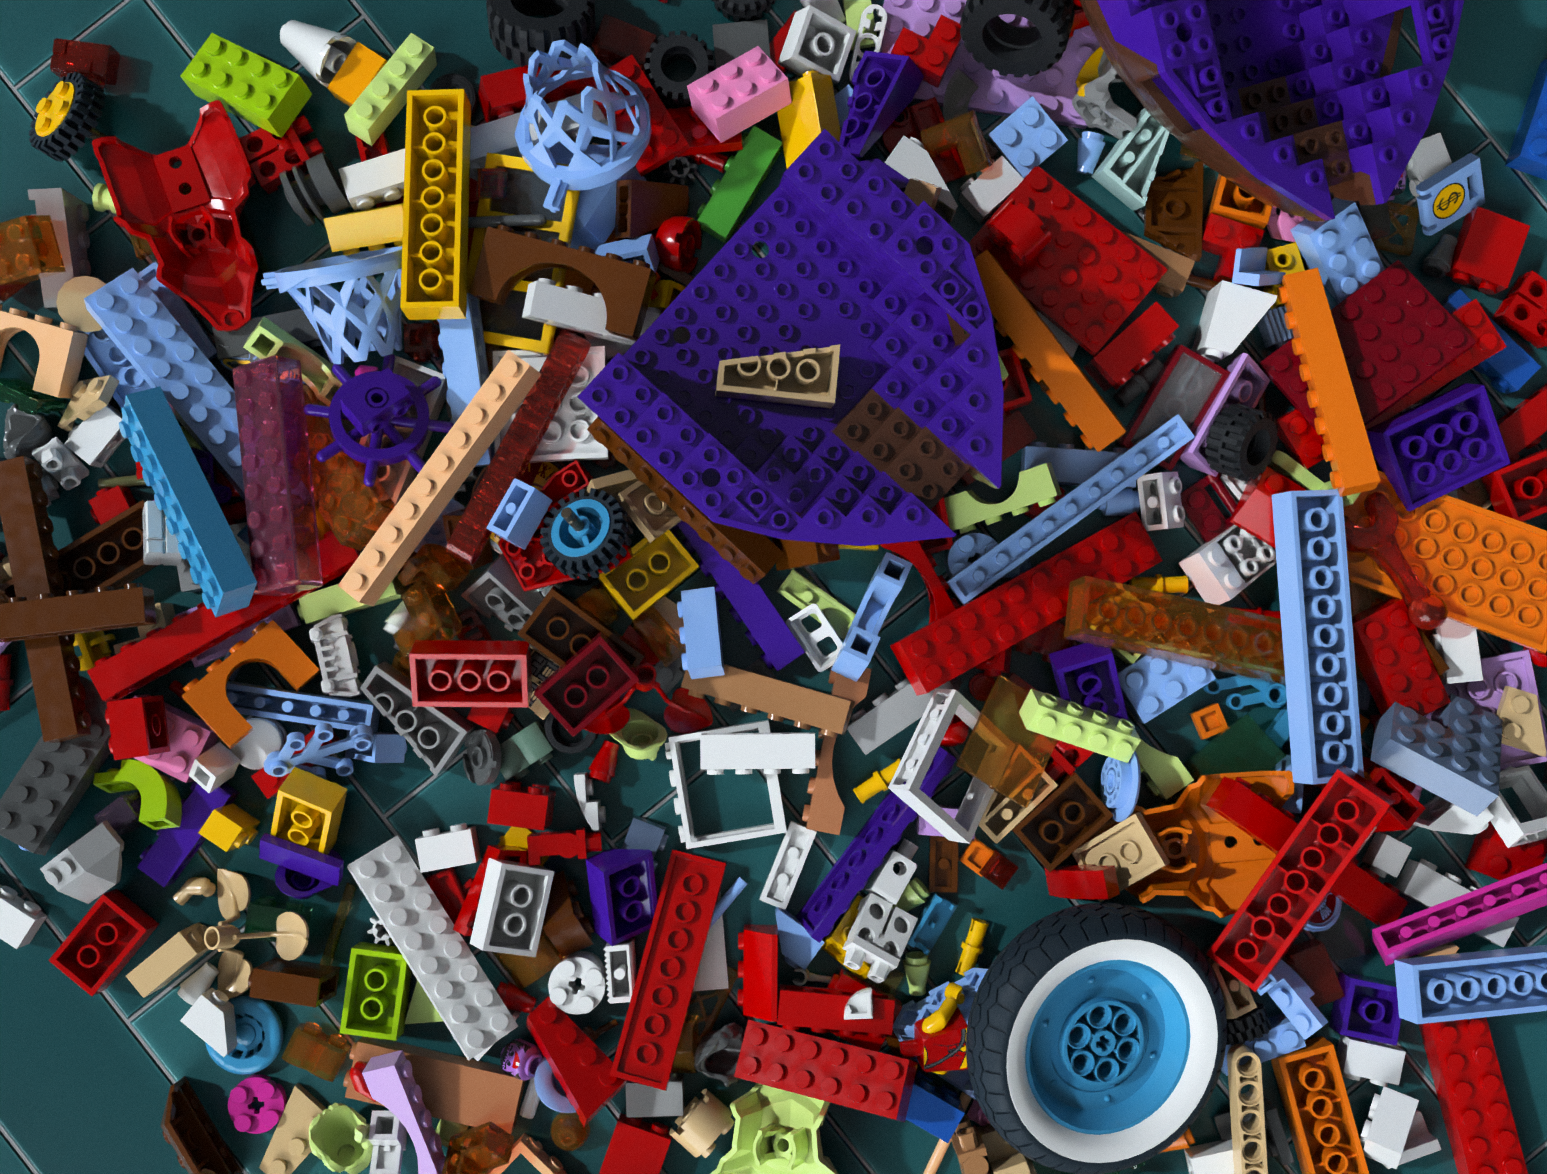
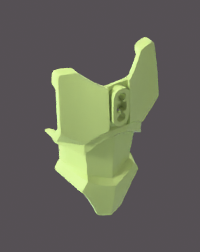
M756 1083L749 1092L730 1104L732 1114L736 1119L732 1149L720 1159L717 1169L710 1174H839L829 1157L823 1156L819 1128L825 1121L830 1102Z

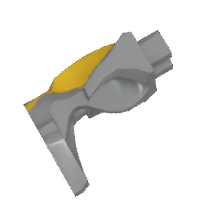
M1100 46L1087 59L1077 76L1075 83L1078 87V92L1072 100V105L1089 128L1098 127L1122 140L1126 130H1134L1137 125V119L1113 102L1108 91L1109 86L1112 83L1124 81L1114 70Z

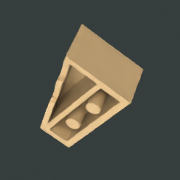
M1013 742V750L978 825L996 844L1058 786L1034 759L1015 742Z

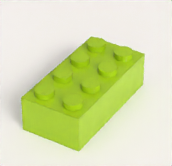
M214 33L210 34L180 76L196 96L208 102L220 100L226 111L280 138L283 137L312 95L299 74Z

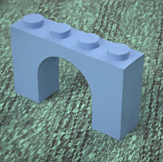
M886 552L871 578L831 671L855 682L858 681L872 659L881 638L878 636V633L895 598L905 583L912 563Z

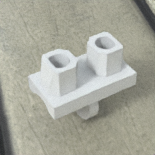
M57 437L51 439L46 445L32 450L33 457L65 490H71L80 485L81 479L89 475V470Z

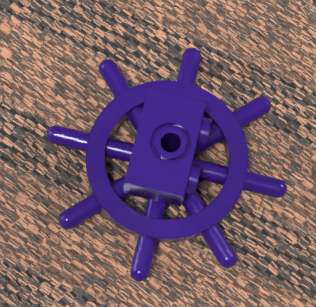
M394 354L384 356L382 371L366 372L353 378L341 364H334L332 372L343 385L333 396L330 406L306 404L303 408L306 415L329 418L331 433L335 440L316 454L317 460L325 462L340 451H343L352 459L366 464L364 484L367 487H372L375 484L378 466L393 465L407 459L419 473L426 463L416 452L423 445L428 431L448 433L454 425L452 422L429 418V408L424 396L441 385V379L434 376L417 387L407 378L393 373L395 364ZM413 404L417 412V418L402 416ZM342 420H349L355 428L346 433ZM394 426L412 428L414 430L405 440ZM371 433L369 448L356 442ZM386 434L395 446L381 449L383 435Z

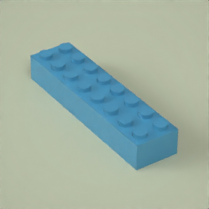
M161 387L127 394L124 407L121 408L122 421L119 422L120 432L124 438L129 439L132 445L130 447L132 457L135 462H140L146 485L153 488L155 504L160 511H164L167 517L166 525L171 535L175 534L179 542V553L184 560H188L191 566V578L195 584L200 585L203 591L202 599L206 608L212 609L216 618L248 607L257 580Z

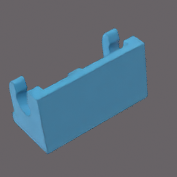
M932 892L917 917L918 920L907 944L913 948L917 947L925 955H929L958 905L939 893Z

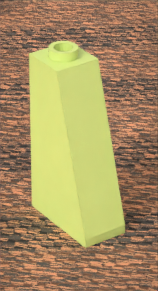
M399 572L374 606L409 596L405 580L400 581ZM336 584L303 596L299 599L300 604L297 605V610L301 620H305L306 624H316L332 615L341 613L347 615L373 606L358 602Z

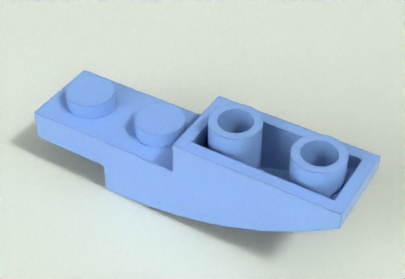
M1281 959L1257 992L1260 996L1267 992L1306 1040L1326 1025L1328 1021L1310 1000L1315 993Z

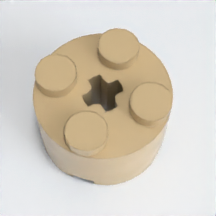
M703 1089L701 1093L705 1096L700 1100L694 1097L684 1109L683 1116H678L675 1121L678 1128L676 1131L671 1128L669 1135L694 1157L702 1155L706 1158L716 1147L714 1141L721 1133L725 1135L735 1121L731 1118L732 1111L709 1090Z

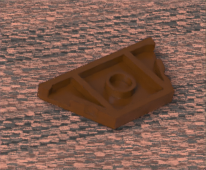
M1202 161L1194 163V166L1183 171L1177 169L1169 172L1164 177L1154 178L1151 181L1144 208V236L1196 262H1200L1202 257Z

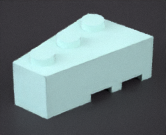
M1145 108L1135 117L1137 125L1134 130H1126L1122 140L1117 141L1091 176L1132 211L1146 204L1148 198L1146 196L1151 181L1154 180L1159 157L1163 154L1170 133Z

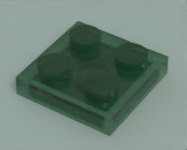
M0 378L1 402L15 403L19 405L18 409L32 415H36L37 412L50 414L51 411L64 410L67 400L34 391L32 384L18 378Z

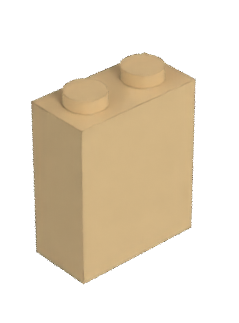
M198 922L179 931L126 975L127 979L143 998L166 986L209 950L204 942V934L208 927Z

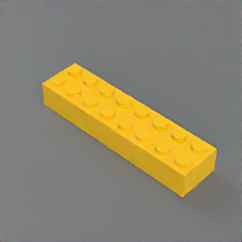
M464 89L407 90L400 308L409 320L466 319L471 104Z

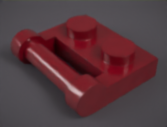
M1220 473L1216 477L1207 474L1180 493L1185 515L1205 543H1208L1234 525L1230 520L1238 503L1220 479L1222 476ZM1211 484L1231 513V516L1226 519L1224 518L1204 487Z

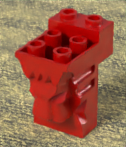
M1363 757L1364 778L1396 800L1373 833L1409 830L1426 809L1411 795L1416 784L1371 761V758ZM1317 795V796L1314 798V800L1309 804V806H1308V807L1304 810V812L1300 815L1302 818H1303L1304 815L1307 813V811L1309 810V808L1312 806V804L1314 803V801L1317 799V797H1318L1319 795Z

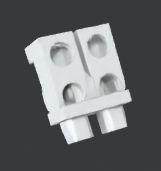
M871 892L860 900L857 908L859 910L848 934L847 941H845L842 948L847 951L843 964L853 970H858L861 968L863 961L871 965L867 977L876 983H881L886 979L890 971L898 967L900 958L918 918L898 907L892 909L893 904Z

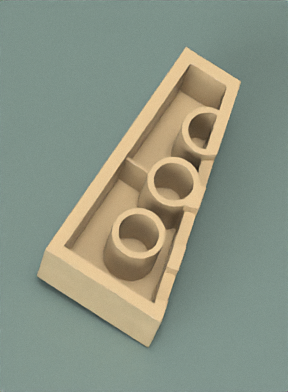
M841 344L818 349L810 348L803 349V351L780 352L773 355L719 361L715 396L831 409L835 404Z

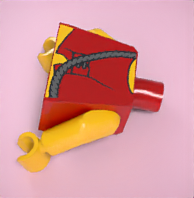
M953 982L949 983L945 989V1000L939 1009L930 1016L915 1022L914 1039L900 1041L902 1058L917 1057L923 1071L945 1075L951 1070L968 1069L966 1058L967 1023L957 1007V1004H963L965 1001V996L961 993L963 991L962 986Z

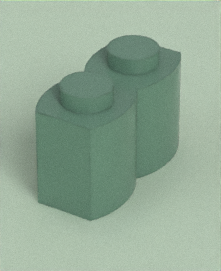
M535 721L500 744V771L506 781L512 777L517 781L530 773L527 767L535 762L540 766L553 757L551 752L556 748L548 741L545 730L539 721Z

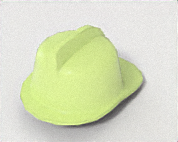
M627 708L630 712V719L627 725L620 731L610 735L623 745L626 754L631 758L654 761L660 746L666 741V729L643 712Z

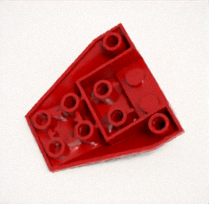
M578 460L573 461L553 474L540 490V492L553 501L526 549L524 550L503 538L498 542L501 551L524 591L577 580L561 573L547 559L548 557L542 551L544 547L540 544V539L544 538L540 532L541 528H549L543 522L545 517L552 519L554 517L549 512L550 509L555 507L559 510L562 507L558 503L560 499L563 498L568 503L570 501L568 494L572 492L579 497V490L586 489L589 482L594 479ZM622 545L627 553L625 557L619 554L616 555V558L620 561L616 567L633 557L631 546ZM612 562L607 564L610 570L616 568ZM598 569L599 574L604 573L601 569Z

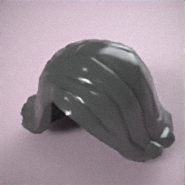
M17 403L7 410L6 425L4 427L5 436L3 438L5 458L7 460L20 456L33 458V449L42 447L53 439L51 425L47 422L44 415L35 411L21 409Z
M735 1022L702 1036L695 1051L694 1066L696 1070L709 1078L723 1081L725 1087L730 1088L732 1084H737L740 1078L734 1077L745 1030Z

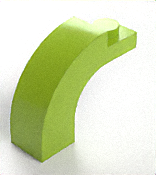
M126 759L121 761L120 769L112 768L108 769L107 772L94 774L93 784L107 793L139 790L141 795L139 822L153 830L180 827L182 803L178 789L166 775L141 761Z

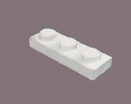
M790 821L759 900L786 910L817 831L806 829V826Z

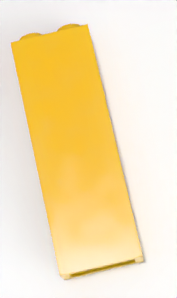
M813 70L803 73L802 78L789 82L792 103L777 111L787 169L824 128L838 142L840 141L841 130L831 75L819 74L818 71Z

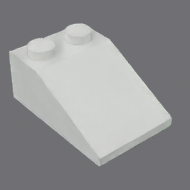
M903 135L885 161V164L907 179L916 178L942 187L934 210L950 224L958 207L929 153L924 149V145L916 138L911 137L909 139Z

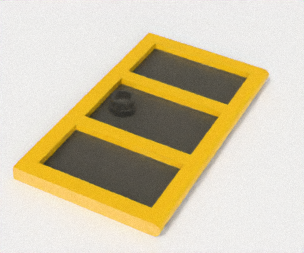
M487 152L484 172H507L506 197L482 198L481 186L476 217L543 214L547 219L546 224L543 226L510 228L515 230V234L523 236L525 232L540 235L542 241L550 243L552 239H558L567 242L570 248L580 190H567L560 211L553 213L550 209L543 207L550 184L541 180L525 163L523 158ZM556 163L558 165L569 166L568 164ZM474 228L467 268V293L470 292L487 228ZM546 269L525 277L512 289L504 306L479 299L484 342L539 352L544 355H552L556 326L522 318L528 284L538 281L539 278H546L555 281V286L563 288L566 269Z

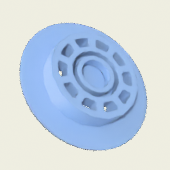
M1134 751L1128 763L1108 757L1101 772L1100 794L1102 802L1114 815L1112 819L1116 822H1122L1129 818L1138 801L1141 770L1136 751Z

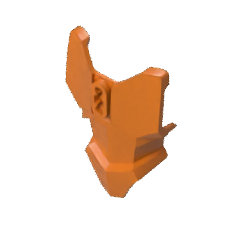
M1250 771L1200 775L1197 782L1187 785L1174 804L1152 809H1144L1136 805L1130 816L1141 812L1170 863L1127 887L1125 890L1142 903L1153 899L1156 895L1188 896L1203 910L1214 912L1219 918L1235 914L1276 857V854L1262 844H1255L1252 837L1206 806L1224 776L1233 780L1240 777L1252 785L1250 789L1255 794L1260 792L1274 801L1272 806L1279 810L1288 798L1294 794L1292 772ZM1110 819L1080 846L1084 845L1085 843L1089 842L1090 840L1094 839L1095 837L1099 836L1100 834L1104 833L1105 831L1109 830L1110 828L1114 827L1120 822H1116L1113 819ZM1229 836L1237 840L1233 847L1225 845V839Z

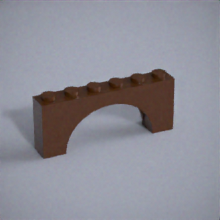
M498 225L497 229L487 227L469 292L477 299L504 306L512 289L525 277L546 269L572 270L591 279L600 290L607 312L605 329L613 335L635 341L640 338L657 274L650 268V264L639 260H634L633 264L622 261L623 257L612 253H606L605 257L596 255V250L585 246H579L578 250L569 248L567 242L558 239H552L551 243L542 241L540 235L531 232H525L524 236L515 234L513 228L504 225Z

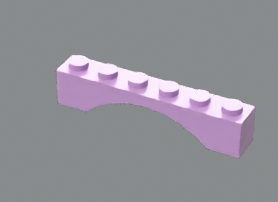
M403 1050L371 1057L362 1072L371 1097L389 1109L407 1129L418 1157V1174H452L450 1161L448 1158H445L442 1151L441 1138L435 1133L431 1113L425 1108L422 1100V1090L415 1083L412 1075V1065L409 1060H406Z

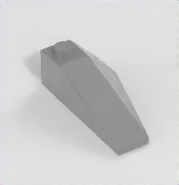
M503 553L461 594L482 615L489 619L492 616L504 622V628L511 632L514 629L519 631L543 600L542 595L537 589L531 591L523 590Z

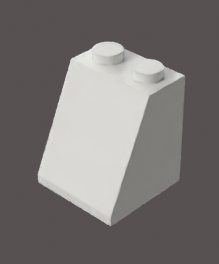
M1222 280L1207 293L1192 351L1213 363H1217L1229 356L1276 302L1277 295Z

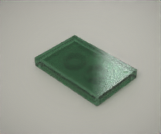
M1246 712L1183 765L1194 781L1197 782L1200 775L1268 771L1286 757V753Z

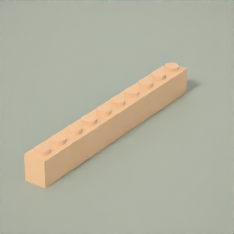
M510 350L505 353L338 584L341 589L360 603L371 606L377 603L541 376L540 372Z

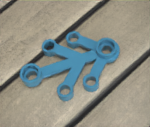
M1238 632L1233 638L1235 646L1240 650L1243 665L1220 651L1218 642L1213 637L1202 636L1195 641L1194 645L1204 659L1211 658L1236 675L1222 679L1216 678L1213 680L1216 683L1214 691L1209 690L1208 684L1203 686V690L1206 693L1214 695L1218 694L1221 690L1251 685L1259 690V692L1243 696L1238 693L1229 694L1226 698L1228 708L1240 710L1244 706L1262 702L1270 708H1280L1287 703L1286 685L1278 681L1274 662L1276 653L1270 647H1262L1256 654L1257 660L1264 665L1266 681L1257 676L1251 648L1253 638L1250 633ZM1241 635H1245L1247 637V643L1245 645H1241L1239 643V637ZM1203 642H1206L1209 646L1208 651L1205 653L1200 649V645ZM1266 650L1270 653V658L1267 661L1262 658V653ZM1273 689H1276L1278 692L1276 699L1270 697V692ZM1235 696L1240 700L1239 705L1236 707L1231 703L1232 698Z

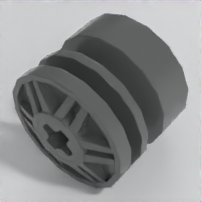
M324 152L306 160L309 171L307 175L297 165L292 167L295 179L288 170L279 173L288 202L308 227L316 223L313 212L321 221L326 218L323 208L325 204L334 214L351 206L343 183Z

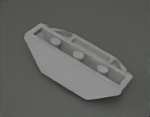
M105 820L58 854L40 870L43 872L46 881L53 885L58 892L89 904L120 882L122 869L121 852L124 850V841L109 822Z

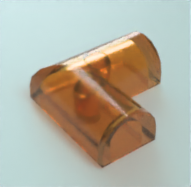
M974 110L921 131L923 145L931 158L957 148L966 175L981 171L993 164Z

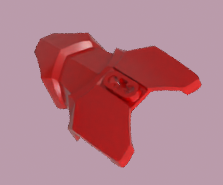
M215 100L200 108L199 120L186 146L158 155L140 150L123 142L116 136L94 139L92 141L94 153L99 161L116 209L117 216L113 217V219L120 227H125L129 234L148 241L159 264L156 273L157 280L196 308L217 331H238L251 320L254 287L259 268L253 247L242 237L239 218L250 196V188L256 184L236 130L222 102ZM181 161L182 165L175 169L173 167L174 163ZM184 184L192 188L191 192L187 195L183 194Z

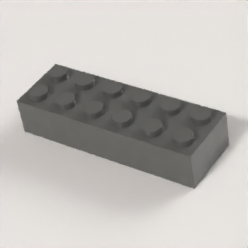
M80 676V681L86 691L84 702L86 711H88L91 717V735L59 743L44 742L42 735L0 799V835L35 854L46 855L94 780V774L99 772L111 753L109 750L110 725L105 720L107 702L102 700L94 683L83 676Z

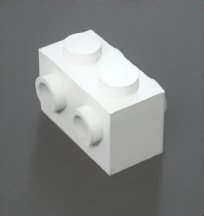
M1160 472L1139 477L1137 485L1141 519L1146 531L1184 527L1185 510L1181 503L1182 483L1178 477V472Z

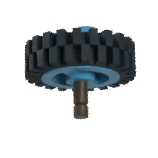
M591 488L590 493L586 489L579 490V497L574 492L568 494L570 499L568 503L563 498L560 499L558 503L562 507L559 510L555 507L550 509L549 512L554 517L553 519L545 517L543 522L549 528H541L540 532L544 537L540 539V544L544 547L542 551L548 557L547 559L561 573L566 576L569 575L572 579L579 577L581 580H588V573L593 579L599 577L598 569H601L605 574L611 570L607 564L612 562L616 567L620 563L616 555L619 554L625 557L627 553L622 545L630 546L632 541L627 536L633 535V529L630 526L632 522L625 509L606 491L601 490L599 492L597 489Z

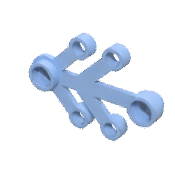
M320 723L315 727V733L306 747L304 734L292 732L287 735V742L281 751L271 752L264 761V771L271 776L282 777L291 773L293 768L297 767L326 780V771L323 767L300 765L307 762L335 768L339 776H349L354 771L353 761L350 758H336L328 755L350 748H355L359 751L369 749L374 741L373 730L368 725H357L350 730L349 738L321 746L323 742H328L333 738V727L328 723ZM304 748V750L301 753L293 755L294 751H299Z

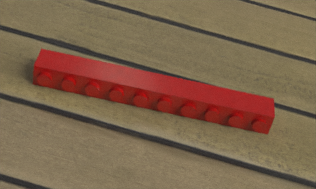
M339 528L330 530L324 534V539L315 544L310 542L298 549L299 553L290 558L286 556L278 559L273 563L274 567L265 572L261 570L253 573L257 584L248 607L215 618L212 609H207L204 602H201L197 605V610L190 614L183 613L174 617L171 620L172 624L165 628L158 627L149 631L146 634L147 638L138 643L134 641L120 648L121 652L115 656H106L97 660L94 663L95 667L87 672L100 697L106 702L120 700L348 572L361 554L351 534L343 528L340 530Z

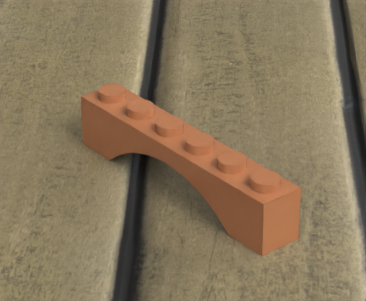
M866 668L857 682L830 670L828 683L833 684L831 695L854 701L855 707L867 696L872 669ZM819 728L818 738L822 739L820 750L815 749V766H817L815 777L809 778L807 793L812 794L810 805H804L802 821H806V829L840 835L845 807L838 795L833 779L832 758L836 738L820 734L822 729Z

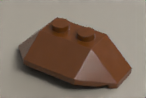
M184 1076L170 1086L161 1122L164 1139L173 1146L177 1153L179 1164L189 1174H241L242 1170Z

